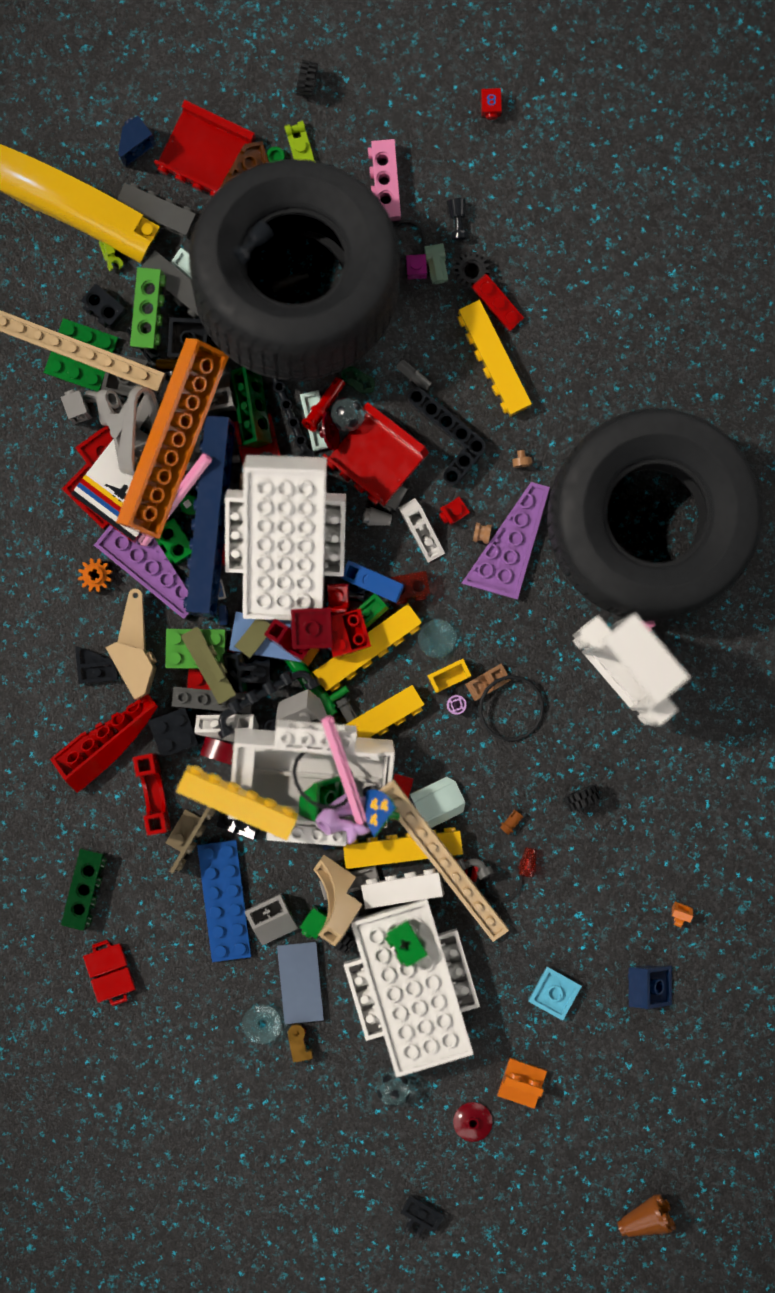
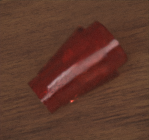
M525 848L517 868L519 870L518 875L534 877V873H536V849Z

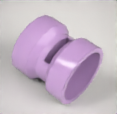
M454 695L447 701V709L452 714H461L466 709V701L462 696Z

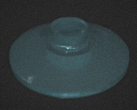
M264 1004L255 1005L245 1013L242 1020V1029L250 1041L257 1044H267L279 1035L281 1018L278 1012L271 1006ZM260 1020H264L266 1022V1025L264 1027H261L258 1022Z

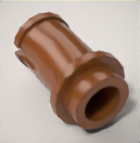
M514 809L505 822H501L500 829L509 835L514 832L513 829L524 817Z

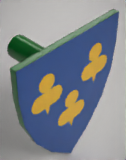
M375 789L367 790L365 799L366 820L374 837L377 836L388 819L398 820L400 818V813L394 812L397 808L389 795Z

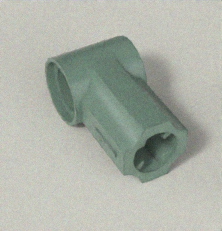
M444 244L425 246L424 253L426 254V263L429 265L432 284L447 282L448 275L445 264Z

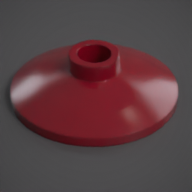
M328 411L323 415L319 434L321 438H324L330 450H336L340 443L339 429L334 425V420L337 419L332 412Z
M465 1103L455 1112L453 1118L454 1129L459 1137L466 1141H480L491 1131V1113L480 1103ZM475 1120L477 1122L476 1126H470V1121Z

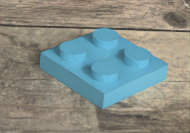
M546 967L528 1002L563 1021L582 986L555 970Z

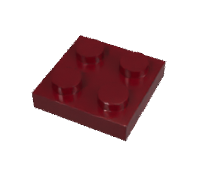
M331 608L291 609L292 649L333 647Z

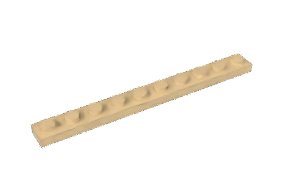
M0 310V332L137 385L148 387L158 393L160 392L166 377L165 373Z
M395 780L379 789V791H383L392 799L397 808L394 812L400 813V818L398 819L490 939L495 941L507 933L509 929Z

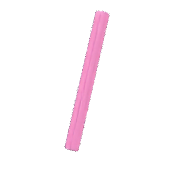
M203 453L181 481L168 518L211 463L212 458L208 454ZM141 534L138 542L142 546H148L153 538Z
M327 716L321 722L356 824L363 825L367 822L366 814L333 717Z

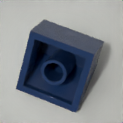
M139 116L129 118L122 127L118 155L125 167L156 145L152 133Z
M672 966L629 967V1007L651 1009L672 1005Z

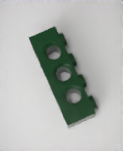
M243 366L232 370L231 378L242 446L260 448L271 444L272 439L262 376Z
M80 848L61 926L82 931L91 926L93 916L90 913L91 909L95 908L98 898L95 896L96 889H100L102 877H100L101 869L104 870L107 863V858H104L105 853ZM87 865L94 867L95 872L92 876L87 875L85 872ZM82 884L89 886L90 892L88 895L81 892L80 887ZM78 903L83 904L85 907L83 914L76 911Z

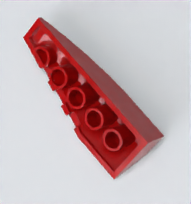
M147 694L127 706L126 711L113 714L111 716L112 719L106 723L100 722L89 733L85 731L78 735L50 759L65 782L78 793L106 770L127 749L145 727L158 706Z

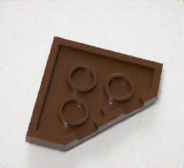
M263 141L244 144L220 188L240 173L269 162Z

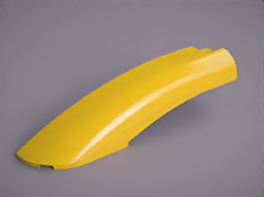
M0 144L1 192L35 211L51 216L110 245L139 263L142 262L159 232L160 226L144 218L143 214L100 190L48 164Z

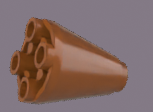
M655 1194L623 1216L618 1221V1227L622 1236L669 1234L675 1230V1222L668 1213L671 1208L667 1199L663 1200L661 1194Z

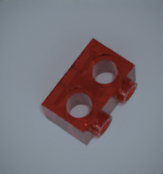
M426 571L389 577L404 584L405 593L400 595L396 604L407 603V599L415 598V601L425 600L427 595H430ZM417 581H421L424 584V590L421 592H417L413 588V584Z

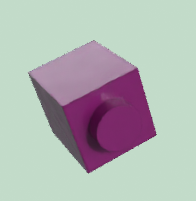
M426 254L406 255L407 280L427 278Z

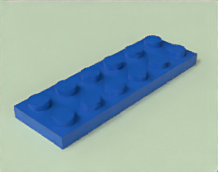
M237 840L197 845L212 962L251 957Z

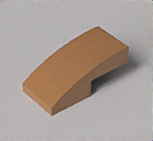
M499 664L465 685L474 701L481 698L485 688L495 679L507 676L508 674L503 665ZM511 679L498 682L488 693L511 681Z

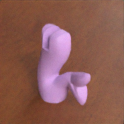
M346 793L341 797L337 798L336 800H334L329 805H336L343 802L347 797ZM362 796L360 799L363 808H365L366 797ZM349 801L346 805L337 809H324L316 818L317 826L327 835L345 831L348 844L353 843L357 835H365L370 832L368 827L354 824L349 820L340 819V817L353 815Z

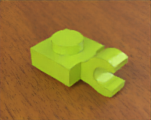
M99 241L105 261H107L108 270H113L112 263H117L119 269H121L123 262L114 255L116 249Z

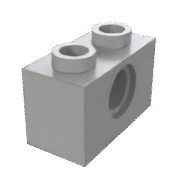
M72 389L64 393L65 395L61 397L68 419L74 425L92 418L85 397L79 390Z

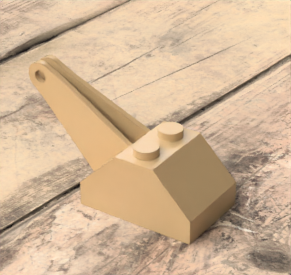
M132 589L128 594L118 641L106 647L134 700H139L147 694L149 695L157 669L155 656L152 652L146 651L143 593L139 589ZM135 593H138L137 598H134Z

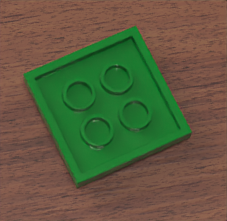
M64 318L58 333L114 353L119 340L116 336ZM54 352L50 353L44 370L46 375L97 392L101 390L105 375L104 371Z

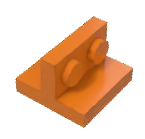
M509 1057L497 1096L535 1109L538 1097L542 1096L544 1090L542 1085L547 1070Z

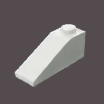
M414 498L398 507L427 562L429 563L445 554L418 501Z
M234 714L226 720L227 726L232 725L234 730L235 728L258 730L259 726L254 714ZM196 715L194 733L196 735L221 739L218 734L221 731L218 724L220 715ZM235 732L221 740L234 742Z

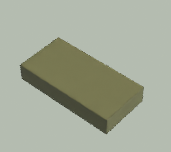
M255 619L236 643L235 647L251 658L267 638L264 636V633L270 626V623L265 619Z

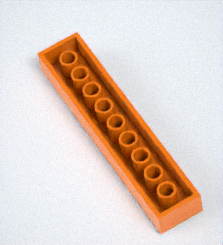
M186 338L116 523L143 535L160 539L229 355L227 356L224 352L199 339Z

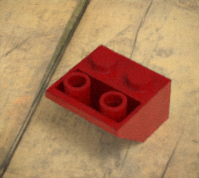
M361 609L331 617L333 645L331 651L334 659L371 647Z

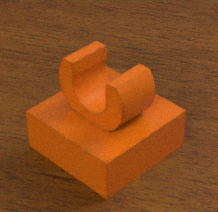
M674 902L672 906L674 925L682 927L684 921L690 923L693 918V908Z

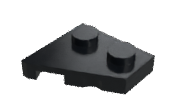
M79 646L75 647L78 684L118 680L117 667L112 659Z

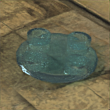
M441 619L431 620L420 629L418 644L426 655L433 658H443L453 650L457 634L448 622Z

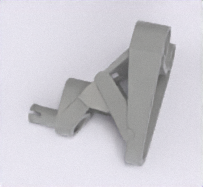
M135 387L131 390L127 402L123 405L118 395L112 390L102 389L99 392L87 390L84 397H89L90 399L86 398L85 401L87 403H97L100 423L110 428V434L114 439L119 470L124 474L134 475L149 435L140 430V427L148 415L151 426H153L159 410L154 392L148 387ZM143 392L145 396H143L137 408L138 397Z

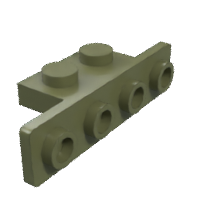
M195 627L181 635L217 702L221 704L234 697L236 693L225 675L227 670L222 662L218 663L215 657L218 655L213 645H208L199 627Z

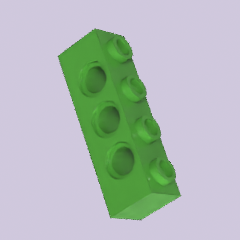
M137 267L130 346L133 348L157 350V345H160L161 334H158L159 326H162L163 321L160 309L161 306H164L165 299L162 294V287L166 286V275H164L161 269ZM149 285L155 286V291L152 294H147L146 292ZM148 304L153 305V311L150 314L145 313V307ZM151 324V331L144 334V325Z

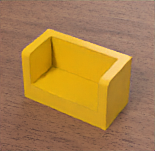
M461 659L429 674L427 677L435 693H438L471 677V674L464 659Z

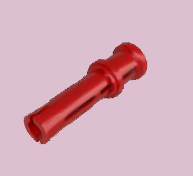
M337 377L334 379L317 405L311 407V412L307 418L302 420L304 427L313 432L317 431V426L323 419L324 413L327 412L346 385L343 380Z

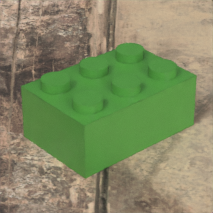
M166 629L165 668L199 669L181 638V635L192 629ZM200 629L208 645H213L218 654L215 656L218 663L222 662L224 665L223 654L227 651V630Z

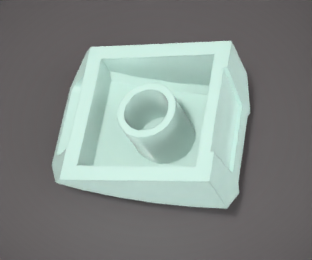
M448 777L410 794L416 809L431 828L464 811L465 800L456 781Z

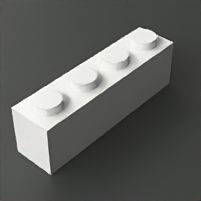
M433 868L423 870L424 874L416 875V872L404 873L405 877L397 878V875L385 876V880L378 881L377 878L367 879L366 883L361 885L365 909L442 897L444 895L441 874Z

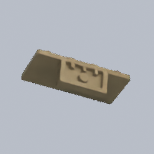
M207 806L202 817L187 809L184 810L166 841V844L180 851L178 858L169 871L173 874L176 871L182 870L187 861L184 857L186 854L192 853L197 844L194 840L196 837L202 836L207 827L204 823L206 820L212 819L216 809Z

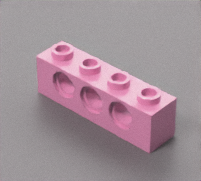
M395 139L371 141V147L368 148V157L373 159V166L369 167L370 179L374 178L375 186H371V191L379 200L385 196L389 197L391 202L383 204L392 221H401ZM381 158H384L388 161V163L384 166H381L377 163V161ZM385 177L389 179V183L382 185L379 183V180Z

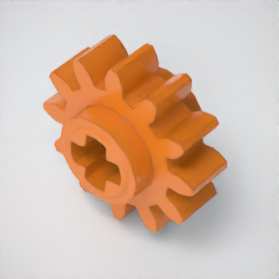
M90 558L89 565L83 562L82 564L85 569H78L83 574V576L78 577V580H84L82 587L86 588L89 585V592H92L94 588H96L97 592H101V586L107 589L106 581H112L108 575L113 573L111 570H106L109 564L104 563L101 565L102 559L100 558L97 560V563ZM95 570H97L100 576L98 579L95 578L94 581L91 573H95Z

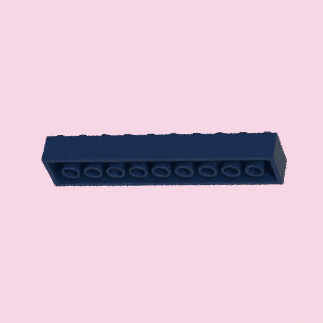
M206 416L201 428L204 437L203 441H200L199 450L202 454H208L212 461L195 485V489L198 491L197 499L194 500L193 505L196 515L192 519L191 524L194 535L190 539L189 544L190 550H192L191 557L188 558L187 563L190 574L186 578L185 587L188 589L187 597H184L183 602L186 612L193 616L217 618L222 553L225 539V496L227 490L230 489L236 430L234 422L229 417Z

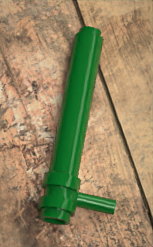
M285 660L292 672L299 670L307 671L315 679L306 664ZM303 678L297 679L303 689L306 690L304 684L307 681ZM320 685L310 690L321 699L329 717L338 712L334 702L350 692L346 685L330 696Z

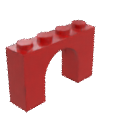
M152 753L132 757L135 774L141 780L145 796L146 815L143 817L147 836L168 832L171 830L158 754Z

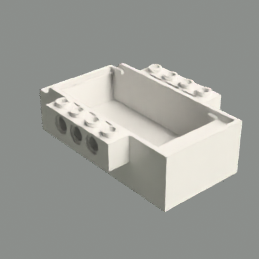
M247 455L244 464L243 490H227L225 496V572L243 573V619L291 620V609L324 608L325 576H344L346 494L326 493L327 458Z
M636 614L617 621L610 628L597 616L589 620L572 635L575 638L573 640L575 645L579 649H584L582 653L632 711L639 713L637 717L644 725L660 726L678 711L667 696L685 682L689 676Z
M276 719L275 731L235 728L231 782L237 783L244 790L255 791L260 797L265 799L271 798L278 805L283 807L289 806L298 813L296 823L287 841L268 832L266 840L346 846L347 833L345 831L327 835L319 829L316 821L299 815V796L301 794L294 784L292 769L295 759L301 752H308L298 761L296 770L298 783L303 792L315 782L340 775L322 723ZM335 724L349 767L353 772L356 788L359 790V797L363 796L362 789L365 787L376 785L381 789L391 782L395 754L393 740L357 737L356 726ZM228 815V819H236ZM353 815L340 817V819L349 820L356 824ZM364 823L363 826L368 827V823Z
M428 899L406 902L355 917L351 925L361 957L345 961L344 968L365 1039L367 1041L381 1036L385 1037L396 1077L473 1055L461 1012L478 1008L480 1005L457 928L438 934ZM405 919L408 920L428 954L408 968L405 964L400 965L395 956L398 952L395 947L390 948L385 939L387 937L386 931ZM401 940L402 945L400 947L408 949L410 941Z

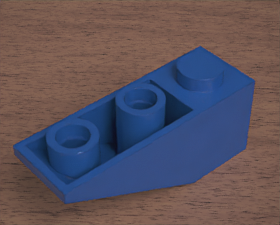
M349 560L344 569V576H341L342 579L395 603L398 602L404 588V584Z

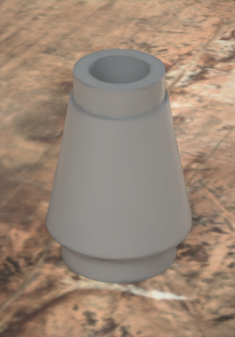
M371 506L370 508L365 507L362 523H366L367 526H390L392 514Z

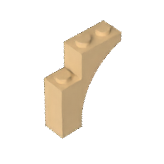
M323 855L313 869L322 881L328 899L327 918L318 935L335 946L343 937L362 904L347 894L356 877L332 859Z

